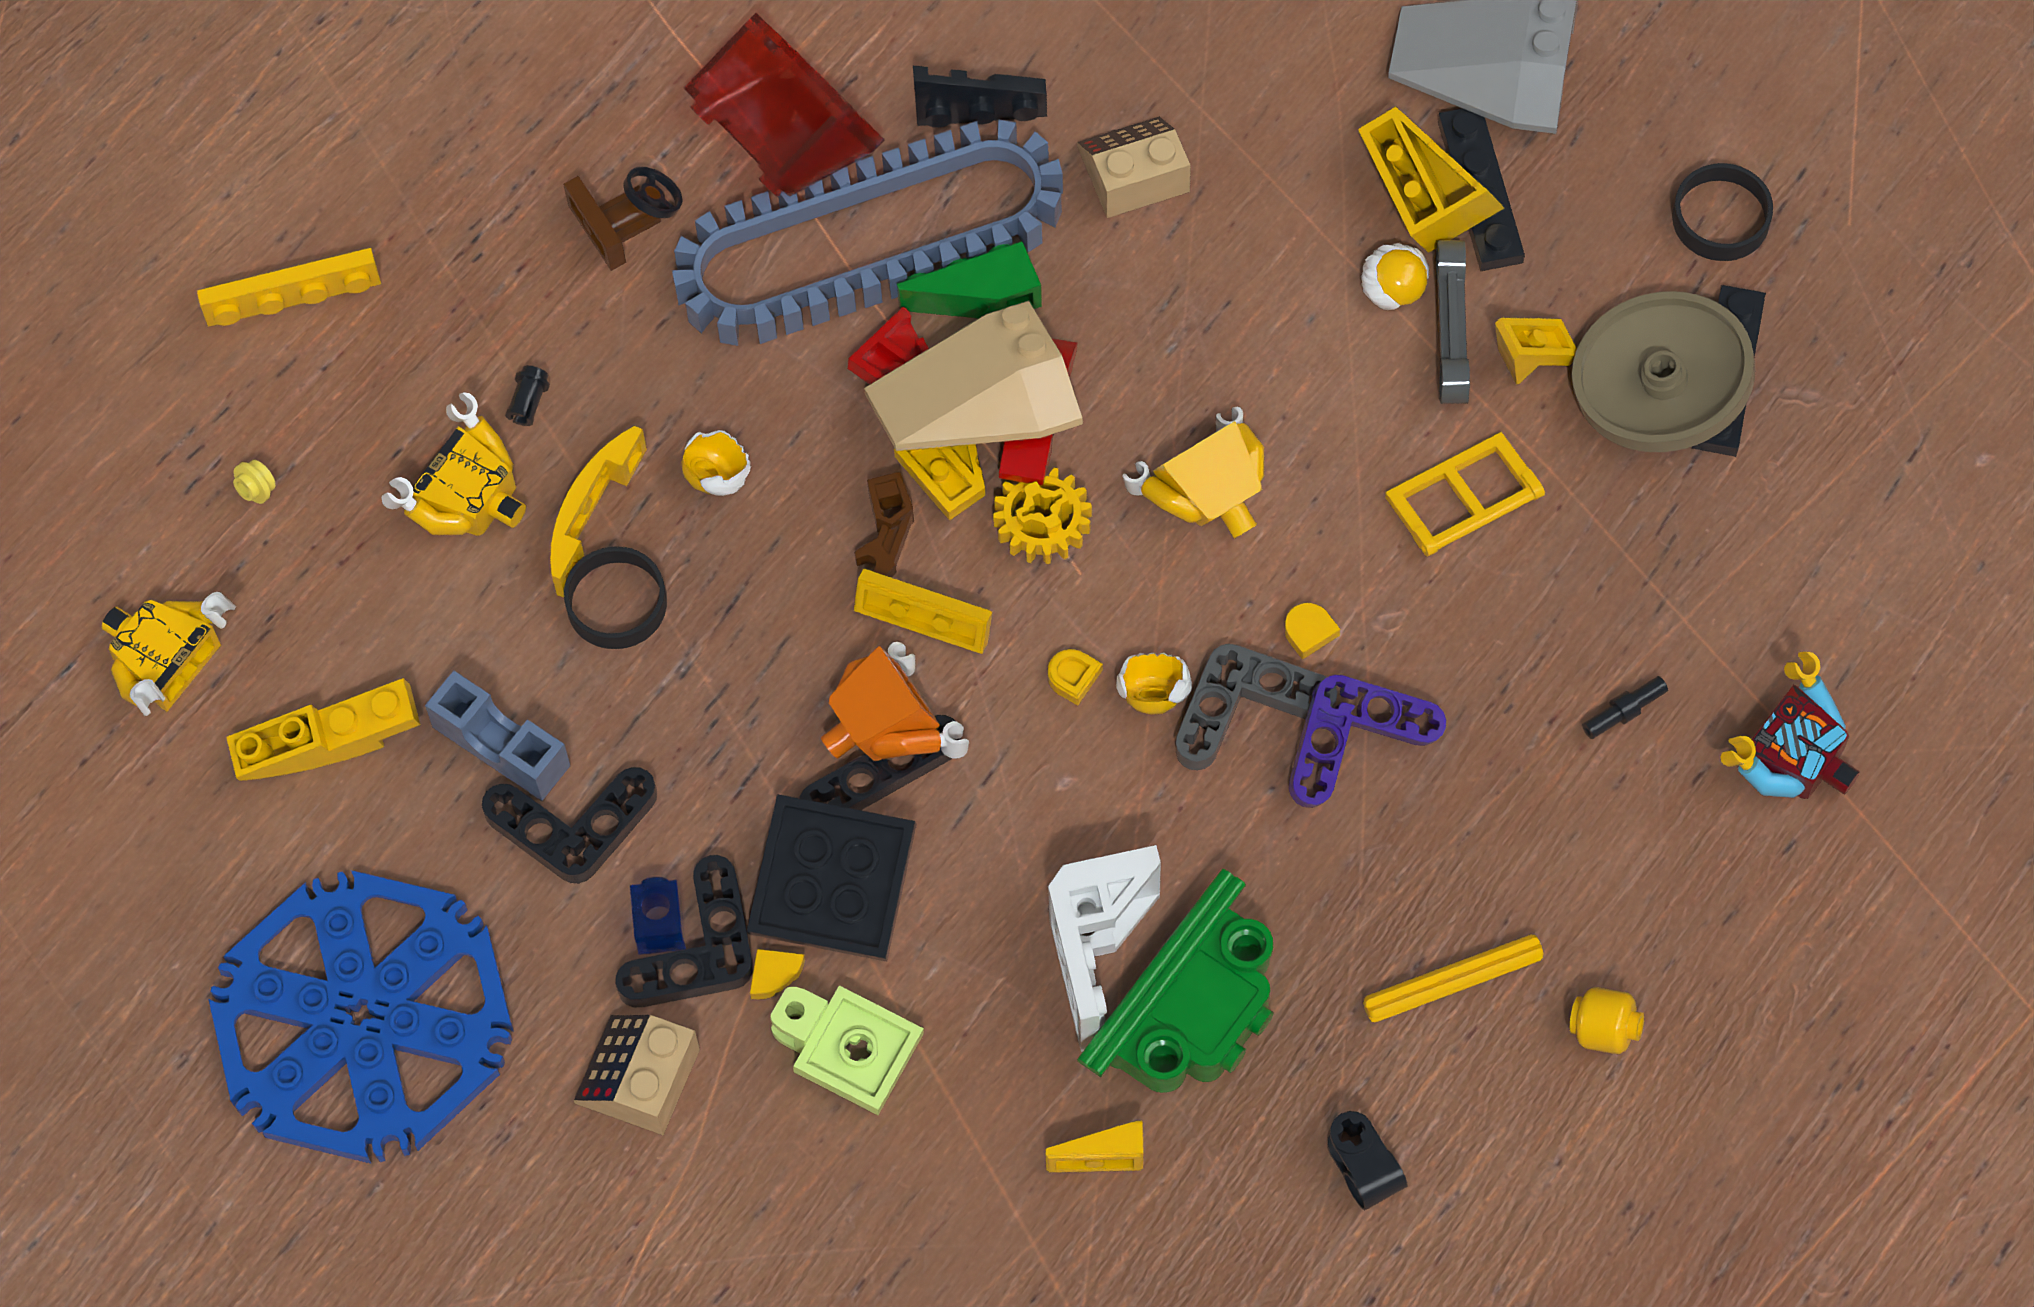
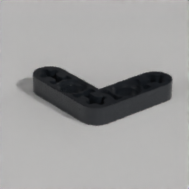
M640 767L625 769L615 777L572 828L510 784H498L487 790L482 798V809L486 821L492 828L564 881L579 884L589 880L650 811L657 800V789L653 776L647 770ZM642 783L645 795L642 797L637 794L632 795L625 803L627 813H629L625 815L620 807L628 798L626 787L631 785L636 788ZM511 800L515 814L521 817L518 826L515 817L508 812L501 811L496 815L497 811L494 804L498 801L506 804ZM603 815H611L619 821L616 831L606 836L595 833L592 829L595 820ZM538 823L549 825L553 831L550 839L546 842L534 844L526 838L528 830L533 825ZM583 835H586L588 840L592 843L585 850L584 848L586 847L584 838L582 837ZM584 850L582 855L585 864L580 866L575 863L568 868L566 856L568 854L578 856Z
M709 855L702 858L696 864L693 871L694 886L706 946L635 959L624 963L616 974L615 984L620 999L626 1005L637 1008L734 990L750 981L753 974V962L736 873L733 864L727 858L720 855ZM718 870L720 876L723 877L720 881L723 898L714 900L711 883L706 880L710 877V871ZM727 911L736 917V924L730 931L717 932L710 927L711 918L718 912ZM732 944L736 962L742 963L737 965V973L728 974L726 968H719L726 964L723 946ZM690 964L698 970V975L691 984L679 985L671 979V974L678 965ZM658 969H662L666 985L665 989L659 988L656 974ZM641 975L643 981L650 982L643 984L642 992L634 993L632 986H627L632 984V976Z

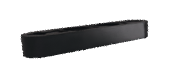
M947 715L934 716L940 724L936 728L940 733H943L947 723L955 721ZM940 747L938 752L926 753L927 757L924 759L921 754L912 755L914 758L912 766L906 770L897 771L888 765L889 758L873 761L867 754H863L808 785L802 791L799 798L810 801L819 798L823 803L828 802L831 805L863 810L953 758L946 756ZM865 773L874 780V784L868 792L855 793L848 788L849 779L853 775ZM835 786H840L842 796L847 801L845 804L841 803L840 796L836 797Z

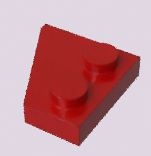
M902 307L848 358L847 369L868 384H872L929 349L924 338H919L911 324L912 316L909 311Z

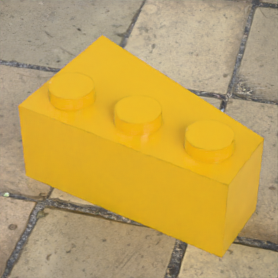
M1397 107L1392 108L1358 129L1410 236L1428 253L1436 249L1437 240H1451L1504 209L1484 186L1475 180Z

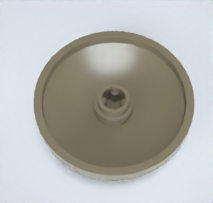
M1677 291L1656 292L1629 299L1615 306L1602 315L1589 328L1575 353L1572 382L1577 403L1583 416L1600 435L1628 449L1644 452H1670L1686 449L1709 440L1723 431L1737 418L1748 402L1753 390L1756 372L1755 358L1747 331L1737 317L1727 308L1697 294Z

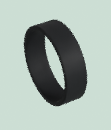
M1727 163L1706 165L1693 171L1681 183L1673 207V226L1681 242L1695 254L1715 261L1737 260L1753 253L1765 240L1773 216V200L1765 183L1748 169ZM1711 181L1731 182L1744 187L1757 198L1764 212L1765 223L1754 236L1747 240L1733 244L1715 243L1700 237L1691 230L1682 216L1680 203L1691 189L1700 184Z
M620 546L605 547L587 554L572 568L564 587V602L574 630L584 640L601 648L623 649L645 641L658 629L666 613L667 595L660 570L648 556L632 548ZM610 563H628L638 566L648 572L660 588L657 605L649 618L634 629L621 633H604L593 630L583 624L572 610V599L579 582L592 570Z

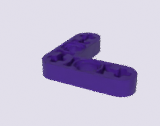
M1332 675L1326 677L1316 686L1312 694L1289 780V792L1292 799L1302 807L1313 808L1323 804L1331 797L1351 726L1413 745L1425 746L1435 742L1443 735L1446 729L1444 712L1438 705L1347 676ZM1335 686L1340 687V695L1351 700L1358 697V691L1362 692L1364 695L1357 705V716L1351 714L1355 705L1342 702L1335 709L1330 707L1331 699L1324 696V692H1329ZM1382 698L1388 702L1391 707V717L1387 722L1377 723L1369 717L1367 707L1371 699ZM1402 705L1407 706L1404 716L1418 718L1424 712L1429 714L1428 722L1434 725V729H1430L1424 735L1419 734V725L1408 721L1401 724V730L1397 729L1395 726L1402 715ZM1320 728L1326 729L1334 735L1335 748L1331 753L1321 754L1313 748L1311 736L1315 730ZM1306 757L1315 763L1330 764L1329 770L1324 766L1318 770L1316 784L1323 786V789L1314 793L1312 797L1306 796L1307 788L1300 785V780H1306L1311 776L1314 763H1305Z

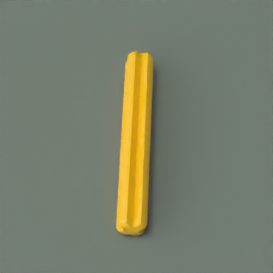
M1530 934L1372 993L1364 998L1365 1012L1371 1022H1378L1539 962L1544 954L1542 945L1536 935Z

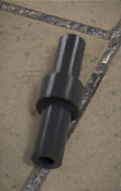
M1657 676L1632 693L1628 691L1621 693L1610 700V707L1582 724L1584 732L1590 739H1594L1619 722L1622 724L1628 723L1641 714V708L1668 692L1667 684L1660 676Z

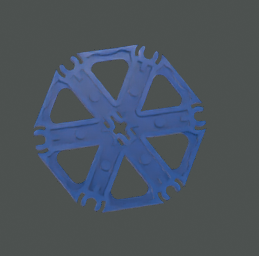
M351 870L354 877L353 889L350 888L349 881L343 871L338 872L339 886L333 892H325L320 879H313L312 887L316 898L311 900L309 898V888L305 882L223 956L226 963H220L218 969L222 976L233 978V983L227 988L212 986L210 992L219 1002L209 999L230 1101L241 1116L247 1114L252 1108L259 1107L262 1109L261 1115L252 1122L258 1133L262 1132L264 1137L372 1164L368 1157L369 1144H372L373 1152L378 1161L384 1162L386 1160L383 1149L386 1143L390 1141H398L404 1156L410 1155L411 1145L407 1135L412 1133L415 1137V1147L419 1151L500 1075L498 1068L504 1067L505 1064L503 1056L493 1054L489 1049L497 1042L511 1045L512 1038L510 1033L501 1028L513 1031L487 925L483 929L484 924L479 916L475 917L468 924L458 923L459 918L468 910L465 902L462 900L457 901L454 894ZM378 897L421 908L425 912L423 924L375 967L362 913L364 903L371 898ZM299 917L310 918L315 923L328 981L265 966L260 962V952L265 945L294 919ZM464 955L470 956L476 961L485 996V1004L478 1013L464 1014L414 1002ZM231 963H236V964H238V965H240V966H239V968H238V967H236L234 964H231ZM341 994L352 996V998L341 996ZM362 1005H367L370 1015L375 1018L363 1019L360 1025H355L353 1017L347 1013H351V1011L359 1012ZM242 1014L308 1029L262 1071L251 1072L244 1067L235 1029L236 1021ZM395 1050L462 1066V1075L428 1109L421 1112L413 1111L407 1105ZM486 1063L488 1066L493 1068L483 1066V1064ZM347 1064L359 1115L357 1125L350 1131L340 1132L298 1121L294 1116V1111Z

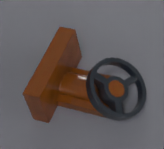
M648 167L632 169L623 183L625 193L601 206H598L579 176L563 184L569 208L611 271L626 263L623 242L661 222V218L674 216L683 202L682 194L677 185L665 174ZM636 176L647 177L646 182L641 187L639 185L635 188L632 187L631 178ZM655 180L666 187L671 193L675 206L665 199L663 191L655 185Z

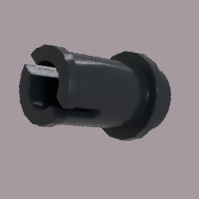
M527 365L523 367L522 371L516 373L515 381L517 386L509 409H507L505 414L508 420H512L513 416L516 415L513 423L522 426L533 425L542 393L548 391L550 383L547 381L549 376L547 372L538 367Z

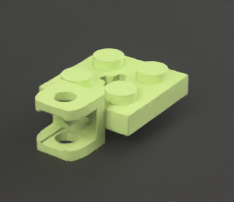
M841 986L837 988L829 1004L827 1000L805 989L788 987L784 990L771 1013V1022L773 1024L771 1031L775 1039L786 1047L800 1053L793 1066L794 1073L876 1115H879L924 1033V1028ZM793 1016L801 1017V1018L796 1019V1020L790 1019V1018L793 1017ZM860 1040L866 1041L868 1043L867 1052L871 1055L867 1059L860 1058L858 1061L850 1059L851 1055L845 1049L849 1043L857 1045Z

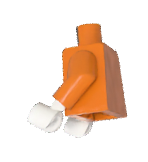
M893 642L888 648V653L879 646L869 656L853 660L847 664L836 690L830 695L828 701L841 722L821 737L826 748L836 759L857 745L873 761L907 755L938 752L940 747L946 756L961 758L968 751L969 740H953L960 739L963 736L964 727L955 721L947 723L943 733H939L936 730L940 724L908 678L915 671V655L909 654L906 656V646L900 642Z

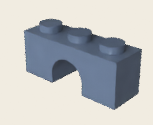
M456 671L450 674L425 705L432 728L541 801H543L570 767L564 743L528 719L522 726L514 723L494 705L489 693Z

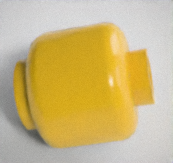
M1593 987L1587 990L1583 997L1577 996L1574 1000L1570 1016L1571 1034H1576L1577 1040L1583 1048L1621 1054L1627 1050L1631 1040L1639 1041L1644 1026V1013L1637 1012L1636 1002L1631 994Z

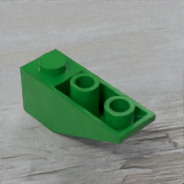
M1022 241L1013 245H998L988 253L969 260L965 258L957 259L945 268L928 274L917 273L908 277L904 282L897 284L900 309L904 307L909 312L979 319L986 314L1027 301L1030 302L1033 309L1042 307L1041 283Z

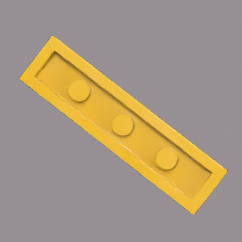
M367 248L197 290V294L208 327L214 325L226 326L234 324L242 318L258 314H276L283 310V308L303 303L316 304L324 301L327 297L347 292L361 293L372 286L380 285L381 281L372 249Z

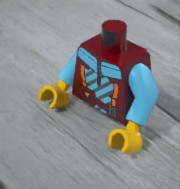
M1798 652V657L1803 662L1802 672L1795 662H1787L1784 672L1788 678L1800 680V686L1797 687L1793 684L1752 740L1747 736L1729 738V743L1736 748L1737 753L1734 751L1722 752L1721 762L1728 767L1738 766L1740 774L1763 796L1789 798L1798 796L1802 799H1808L1822 780L1845 795L1860 774L1859 770L1840 759L1849 739V734L1846 731V725L1821 677L1817 676L1820 670L1818 657L1812 652Z

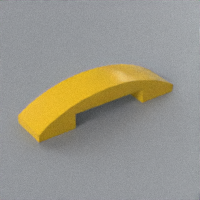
M633 426L605 445L577 476L562 503L553 531L550 557L552 578L558 596L564 598V587L570 571L578 561L585 557L581 541L578 538L608 483L612 480L627 486L647 450L643 429Z

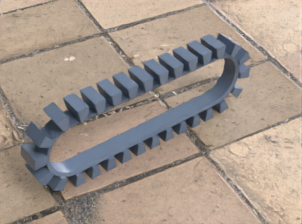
M998 120V140L981 141L976 121L960 127V149L955 150L952 132L949 130L934 135L936 157L929 159L926 140L922 139L908 144L909 166L903 167L899 147L882 153L884 173L882 175H876L873 156L857 161L858 183L850 185L848 168L845 165L830 170L832 192L824 194L821 174L803 179L805 201L798 203L794 182L777 188L780 206L778 210L772 211L768 191L751 197L754 218L745 220L742 200L725 205L728 226L720 230L709 211L695 220L698 241L702 243L700 248L699 245L681 236L674 250L677 270H672L678 304L682 305L685 303L688 322L701 334L715 316L719 318L717 327L720 343L738 346L739 325L756 324L759 343L762 344L777 339L774 317L783 315L786 335L803 330L800 308L809 306L812 326L830 320L827 299L835 297L839 317L856 312L853 290L862 288L865 308L883 302L880 281L888 279L891 299L897 298V284L907 279L906 272L914 270V274L934 272L933 263L940 261L941 269L945 268L951 262L960 259L959 254L965 252L968 260L986 254V245L992 244L993 248L1002 244L1013 245L1012 236L1017 234L1023 242L1026 251L1030 252L1043 243L1042 223L1037 219L1056 228L1062 213L1063 173L1059 159L1049 162L1048 142L1037 132L1033 133L1023 148L1017 146L1016 122ZM998 160L1011 163L1023 170L1029 176L1034 186V193L1029 203L1013 216L754 304L735 305L721 301L711 294L703 283V276L708 263L725 248L983 161Z

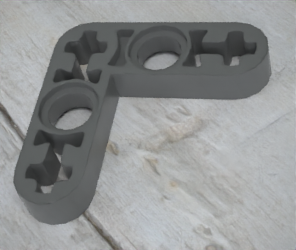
M1225 644L1217 647L1208 659L1177 734L1175 752L1181 765L1191 770H1202L1212 765L1241 697L1306 719L1310 706L1309 696H1312L1316 686L1326 676L1238 645ZM1229 660H1234L1237 662V670L1230 672L1227 687L1219 684L1222 676V665H1226ZM1268 673H1276L1284 678L1286 685L1282 690L1273 693L1264 690L1259 681L1262 676ZM1294 681L1299 682V691H1296L1295 700L1289 698L1292 694ZM1336 686L1329 692H1324V696L1331 699L1330 707L1334 709L1337 702ZM1216 697L1225 703L1226 710L1219 716L1211 717L1201 711L1200 704L1206 698ZM1200 726L1207 730L1204 736V749H1200L1197 755L1189 753L1188 744L1195 743Z

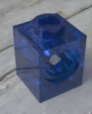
M651 877L641 881V884L630 885L634 939L639 955L685 950L682 902L677 880L669 881L664 877ZM654 907L669 909L667 915L661 919L654 920L646 917V914Z

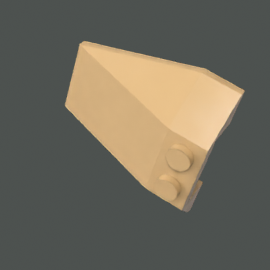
M1029 301L982 316L864 388L869 403L896 451L1042 438L1083 424L1082 415L1063 357Z

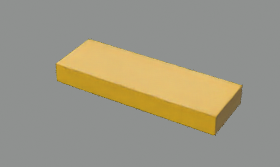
M863 569L858 577L854 605L855 612L983 654L988 644L993 611L867 569Z

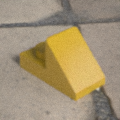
M1500 318L1495 322L1498 350L1516 385L1520 384L1539 365L1570 366L1573 363L1577 348L1562 319Z

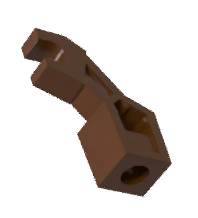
M900 472L867 480L868 494L876 529L879 534L877 538L854 552L857 566L865 563L873 564L875 566L872 570L873 572L891 578L897 573L896 566L911 524L914 523L913 506ZM902 506V510L891 518L884 516V510Z

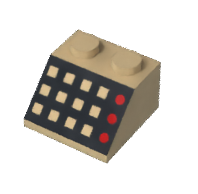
M1160 116L1077 142L1078 150L1107 218L1190 192V163L1176 130Z
M611 1015L575 1096L574 1103L664 1135L700 1051L695 1030L652 1015Z

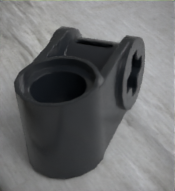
M1347 1111L1334 1119L1330 1127L1327 1148L1330 1156L1342 1173L1349 1191L1361 1209L1365 1211L1408 1187L1406 1177L1392 1153L1387 1150L1371 1121L1365 1115L1356 1111ZM1346 1131L1350 1137L1359 1135L1358 1145L1355 1146L1350 1140L1342 1142L1343 1132Z

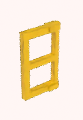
M1502 432L1385 492L1386 500L1427 557L1438 552L1442 547L1545 495L1540 481L1532 470L1526 466ZM1496 452L1523 490L1484 509L1458 471ZM1445 479L1472 517L1432 536L1406 498Z

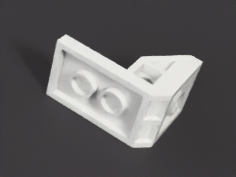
M1156 845L1063 865L1048 886L1049 921L1081 1052L1085 1050L1106 1022L1104 1015L1107 1014L1106 1003L1101 985L1096 986L1094 974L1096 964L1094 957L1116 952L1160 897L1161 861ZM1094 932V933H1093L1092 935H1090V936L1081 935V934H1085V933Z

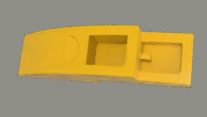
M402 678L321 710H317L313 705L305 706L229 735L226 738L236 778L239 781L311 770L364 755L383 748V739L419 726L420 721L410 684Z

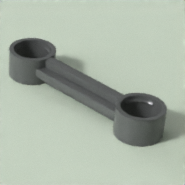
M1437 240L1436 283L1438 285L1440 334L1439 395L1441 404H1468L1470 367L1469 359H1467L1465 240Z

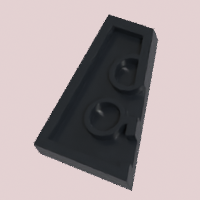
M913 65L917 126L941 128L956 123H973L977 121L979 125H983L996 120L1016 119L1018 121H1031L1037 117H1047L1045 79L994 74L986 80H978L967 77V71L953 69L950 70L949 77L929 75L928 67Z

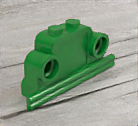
M1221 869L1078 1057L1077 1062L1099 1077L1103 1076L1109 1066L1121 1069L1149 1089L1160 1093L1171 1092L1179 1088L1187 1074L1198 1081L1211 1082L1219 1078L1225 1070L1232 1073L1246 1053V1048L1243 1047L1252 1033L1259 1036L1266 1029L1274 1015V1012L1268 1009L1270 984L1264 976L1273 953L1272 934L1263 923L1254 919H1244L1229 909L1246 887V884L1241 879L1233 876L1229 871Z

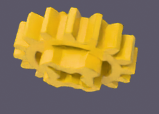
M1055 467L1051 470L1049 476H1046L1044 486L1039 485L1037 481L1033 483L1017 482V485L1005 481L1003 483L1004 496H996L994 500L997 512L993 513L994 527L1000 528L998 530L999 542L1006 543L1011 541L1010 554L1013 556L1021 550L1026 551L1028 563H1032L1036 554L1043 555L1045 564L1051 563L1053 553H1058L1064 560L1067 559L1068 546L1071 545L1080 549L1083 546V536L1081 534H1090L1091 521L1088 518L1092 517V505L1085 502L1087 500V490L1085 487L1074 490L1075 477L1072 474L1064 480H1060L1058 468ZM1022 500L1023 507L1017 509L1016 516L1012 517L1016 505ZM1073 513L1070 524L1063 530L1062 523L1068 521L1069 515Z

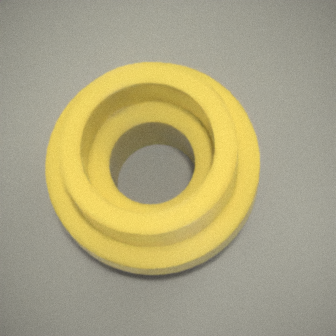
M252 460L249 463L242 462L234 468V487L242 498L259 504L264 503L270 498V492L275 489L276 485L271 472L264 464L257 460Z

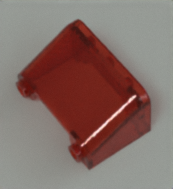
M757 13L740 28L684 87L686 92L695 100L690 108L708 125L716 120L759 164L758 167L764 173L758 179L776 197L782 192L786 193L789 197L874 153L885 141L837 90Z

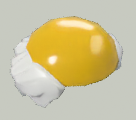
M1400 243L1382 245L1365 259L1366 262L1363 265V273L1361 275V286L1363 287L1364 294L1378 307L1384 310H1394L1400 305L1412 304L1420 299L1426 290L1427 279L1429 278V265L1423 253L1417 248Z
M722 430L708 434L697 432L686 443L681 466L684 478L694 489L706 494L724 496L734 494L744 485L751 466L748 460L749 455L743 452V446L737 443L736 438L731 437L730 434Z
M1139 653L1137 656L1132 655L1125 660L1120 673L1117 675L1116 688L1119 695L1125 698L1127 703L1136 711L1155 715L1163 714L1182 702L1191 692L1192 681L1188 666L1180 657H1173L1165 653H1160L1158 656L1155 653L1148 655Z

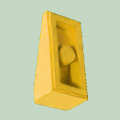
M1130 1122L1046 1148V1171H1049V1173L1141 1171L1143 1169V1122Z

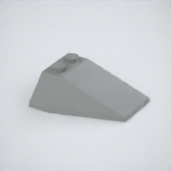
M1451 0L1402 6L1388 78L1510 128L1556 134L1571 34L1574 31L1579 0Z

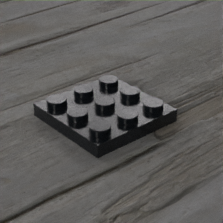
M777 794L747 933L749 935L887 962L915 835L916 822Z

